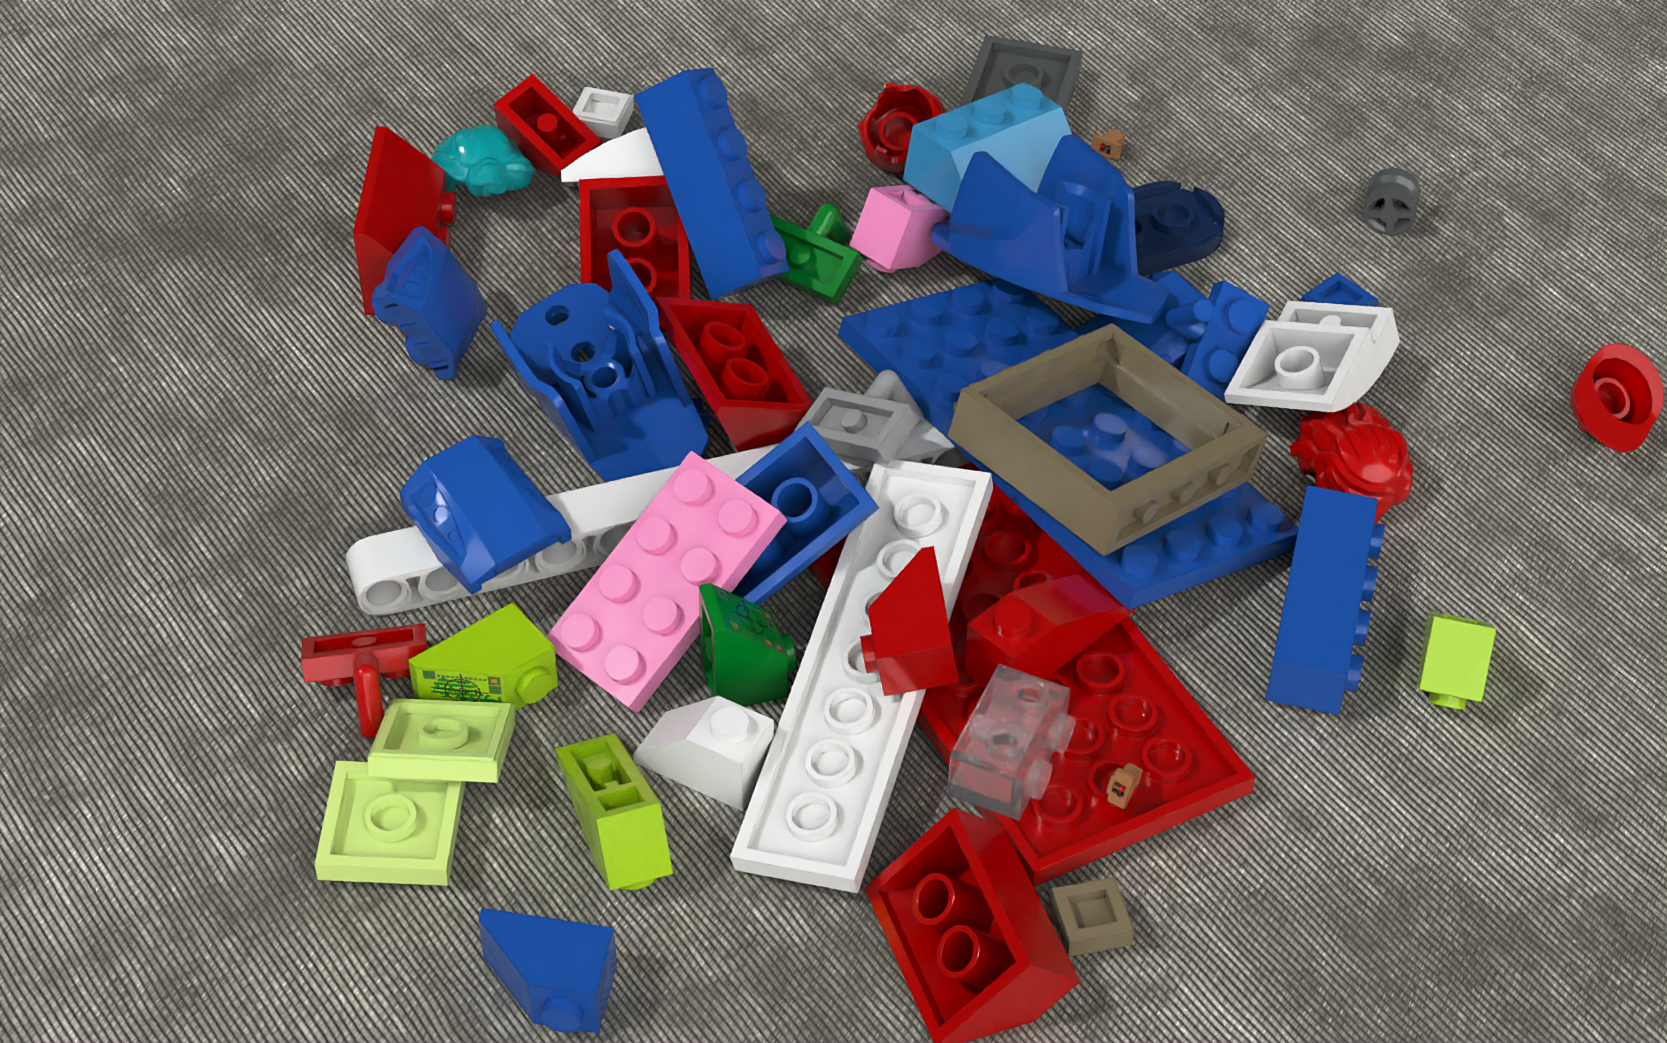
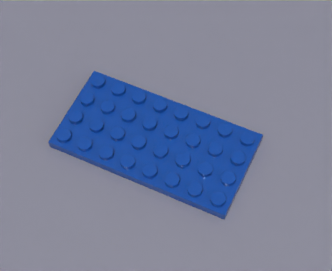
M997 277L842 318L838 336L878 374L884 370L894 371L923 412L924 417L982 472L991 473L992 482L1128 610L1294 551L1299 527L1288 519L1279 507L1270 503L1246 482L1103 556L947 437L954 415L953 404L958 401L961 389L969 386L970 383L979 382L1003 371L1009 366L1020 364L1040 355L1045 350H1052L1080 336L1061 320L1055 311L1049 309L1026 288ZM1099 382L1016 420L1109 491L1192 451Z

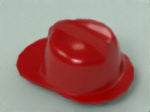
M1621 343L1604 345L1595 352L1585 365L1583 371L1575 379L1570 391V406L1574 417L1578 421L1577 428L1583 433L1590 432L1596 440L1607 448L1621 453L1635 451L1645 441L1664 404V386L1658 370L1646 355L1632 346Z

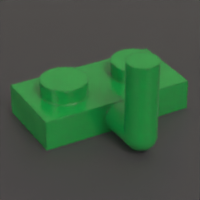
M831 203L821 205L807 230L769 214L775 231L781 236L785 244V257L790 268V272L775 279L838 306L863 259L859 252L843 245L850 240L851 231L837 207Z

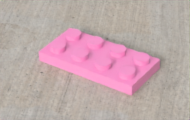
M690 451L546 635V638L555 646L556 655L635 714H638L700 634L698 586L712 583L732 593L786 523L787 519L778 509L693 451Z

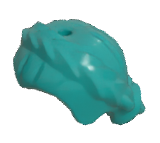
M487 124L464 128L446 139L443 138L441 143L436 145V149L431 157L432 161L445 170L447 191L453 192L454 187L460 184L467 187L470 194L480 197H489L493 194L499 195L506 190L523 189L531 182L532 175L537 171L531 162L523 156L513 139L509 138L501 129Z

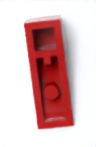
M1087 571L1011 591L967 624L964 673L1007 707H1010L1135 611V608L1128 610Z

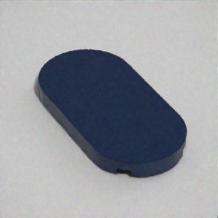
M1158 181L1131 188L1135 197V235L1139 275L1147 276L1153 272H1161L1201 260L1212 254L1220 246L1223 239L1225 212L1214 196L1195 186L1193 192L1180 189L1181 183L1174 181Z

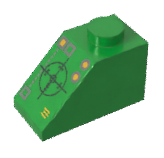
M712 583L699 585L701 668L711 698L720 696L744 707L788 697V672L796 670V655L790 635L779 634L772 612Z

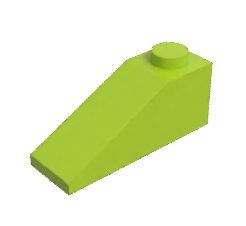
M613 733L555 748L558 765L594 863L610 891L619 888L623 890H638L651 885L656 878L673 874L660 801L617 735Z

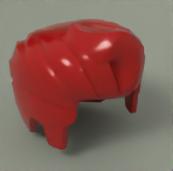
M895 82L883 85V91L878 95L877 102L872 106L871 110L867 111L864 119H861L857 125L860 141L869 161L881 170L904 174L912 127L915 124L946 113L940 99L929 90L916 85H897Z

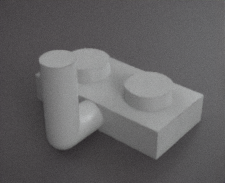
M884 370L877 375L864 395L825 387L794 429V432L809 421L835 453L888 465L914 427L921 423L924 414L898 375L892 370Z

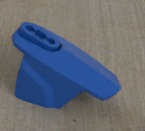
M1064 135L1060 139L1047 165L1037 193L1030 190L986 151L975 152L962 179L950 219L936 222L931 233L930 240L965 263L1012 284L1090 311L1130 321L1152 324L1166 305L1169 287L1138 274L1134 192L1127 185L1124 177L1118 170L1076 135Z
M617 248L607 253L608 267L613 286L610 293L596 283L569 284L523 311L509 334L510 339L498 319L489 324L518 381L530 395L536 398L542 410L560 434L605 483L679 466L690 451L704 459L711 443L667 342L659 329L658 309L629 263ZM580 349H584L587 357L591 359L581 362L577 352Z

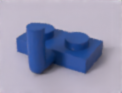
M1223 280L1213 284L1208 300L1199 299L1170 309L1166 314L1167 325L1192 340L1180 372L1225 404L1232 405V403H1226L1224 393L1265 320L1270 305Z

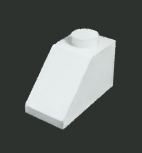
M715 696L666 711L633 754V761L640 766L743 811L752 798L773 741L774 720L723 697Z

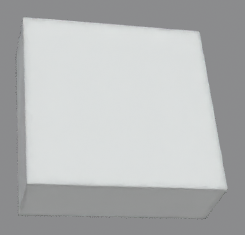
M585 87L572 112L596 136L615 139L621 136L634 110L633 95Z

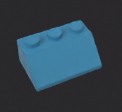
M1023 82L913 125L903 180L951 214L972 155L975 152L986 151L1030 190L1037 193L1047 165L1060 139L1064 135L1072 134L1062 107L1043 95L1038 88Z

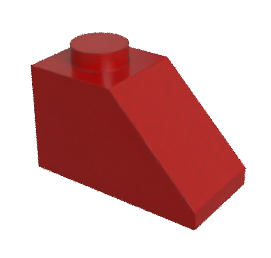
M533 73L493 104L498 128L514 140L523 156L537 170L561 177V171L584 154L602 145V141Z
M934 546L921 548L868 608L872 634L860 636L866 673L879 672L884 696L959 683Z

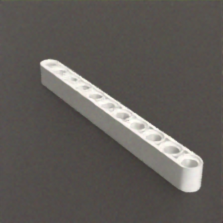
M923 417L920 424L914 427L902 447L893 457L895 460L952 468L971 463L925 417ZM780 443L711 458L706 461L735 480ZM835 453L865 489L875 462ZM679 466L545 496L562 514L571 528L572 539L564 544L558 541L483 583L482 590L473 595L602 565ZM417 526L361 539L352 545L346 554V564L361 610L368 615L386 616L472 596L438 561Z

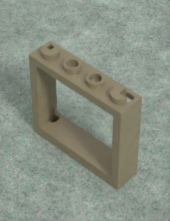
M1113 323L1086 335L1082 334L1077 339L1052 350H1045L1036 357L1015 366H1009L995 375L976 383H970L969 386L961 389L958 401L953 404L954 415L947 437L1103 556L1251 480L1268 436L1262 429ZM1099 382L1192 451L1109 491L1016 420Z

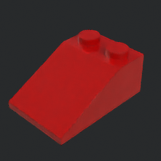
M665 176L579 179L581 284L596 283L610 293L613 286L608 267L607 253L617 248L641 281L652 301L655 296L692 299L693 250ZM659 320V329L661 330V332H666L661 321Z

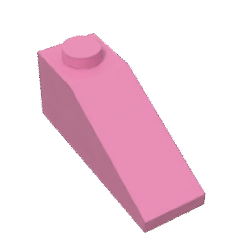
M910 184L872 187L849 246L867 256V264L882 272L895 273L897 269L920 267L943 251V249L930 240L931 233L936 222L949 220L951 214Z

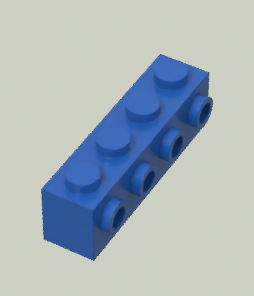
M714 68L684 70L634 95L711 300L743 293L790 272L785 257V244L781 236L775 231L766 207L765 191L754 176L746 155V141L742 133L736 128L727 104L728 95L726 88L717 77Z
M1307 485L1265 700L1339 715L1344 691L1357 692L1363 656L1352 654L1353 645L1364 647L1371 611L1359 609L1360 602H1372L1378 567L1367 565L1368 558L1379 559L1385 524L1374 523L1378 498Z

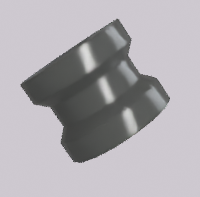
M1388 168L1372 176L1369 180L1367 199L1365 200L1363 210L1365 223L1372 230L1380 234L1397 235L1408 231L1415 222L1416 205L1418 204L1421 191L1419 181L1414 175L1403 169Z

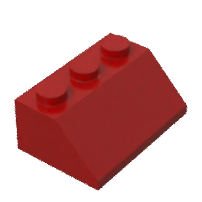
M376 126L353 230L365 315H375L372 306L373 292L377 285L384 280L387 263L412 230L424 226L450 251V229L446 226L447 223L455 224L457 214L456 193L447 191L445 170L388 127Z
M655 296L653 302L658 309L659 320L737 452L781 443L790 436L813 405V402L751 304Z
M954 807L865 887V891L933 1043H965L1034 1022L1081 982L1004 826Z

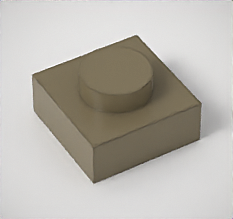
M1115 877L1051 888L1050 907L1068 957L1132 945L1134 928Z

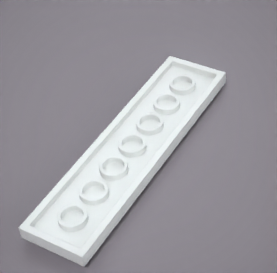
M892 459L888 465L878 462L874 463L865 490L880 509L848 534L732 849L730 858L734 870L848 892H859L926 689L884 696L879 672L866 673L860 636L872 634L868 608L921 548L934 546L949 623L993 491L992 476L988 472Z

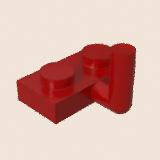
M425 623L302 638L301 663L304 683L319 681L324 686H341L354 681L361 735L369 738L376 737L384 718L379 673H381V676L391 679L411 676L408 660L428 649Z

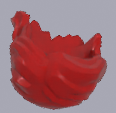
M1353 402L1347 408L1337 412L1311 411L1309 416L1305 415L1300 420L1301 435L1290 446L1291 456L1297 457L1299 469L1303 474L1308 472L1316 473L1315 484L1317 487L1378 498L1374 523H1378L1392 505H1399L1409 497L1412 489L1413 466L1408 453L1407 441L1400 432L1391 428L1389 421L1382 418L1377 409L1365 403Z

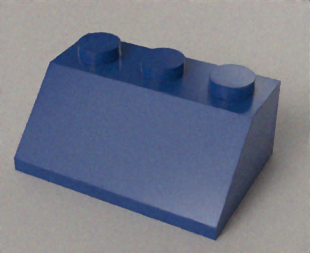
M809 421L735 479L745 488L778 509L787 521L732 593L760 606L880 509Z

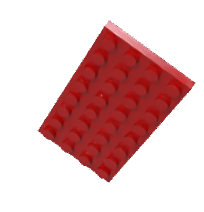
M972 462L957 467L959 469L981 471ZM993 483V491L948 623L959 683L927 688L916 721L986 820L1004 826L1033 887H1036L1252 793L1255 776L1129 616L1010 707H1007L964 673L967 624L1011 591L1086 571ZM848 535L809 565L826 592L830 586ZM1128 763H1131L1143 769L1139 785L1133 790L1132 797L1128 800L1127 807L1122 809L1107 801L1109 794L1106 791L1111 775L1118 768L1123 769Z

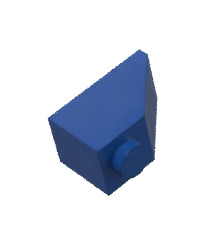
M482 908L479 916V926L484 959L531 1022L546 1025L552 1030L563 1033H571L577 1030L599 1033L617 968L614 927Z

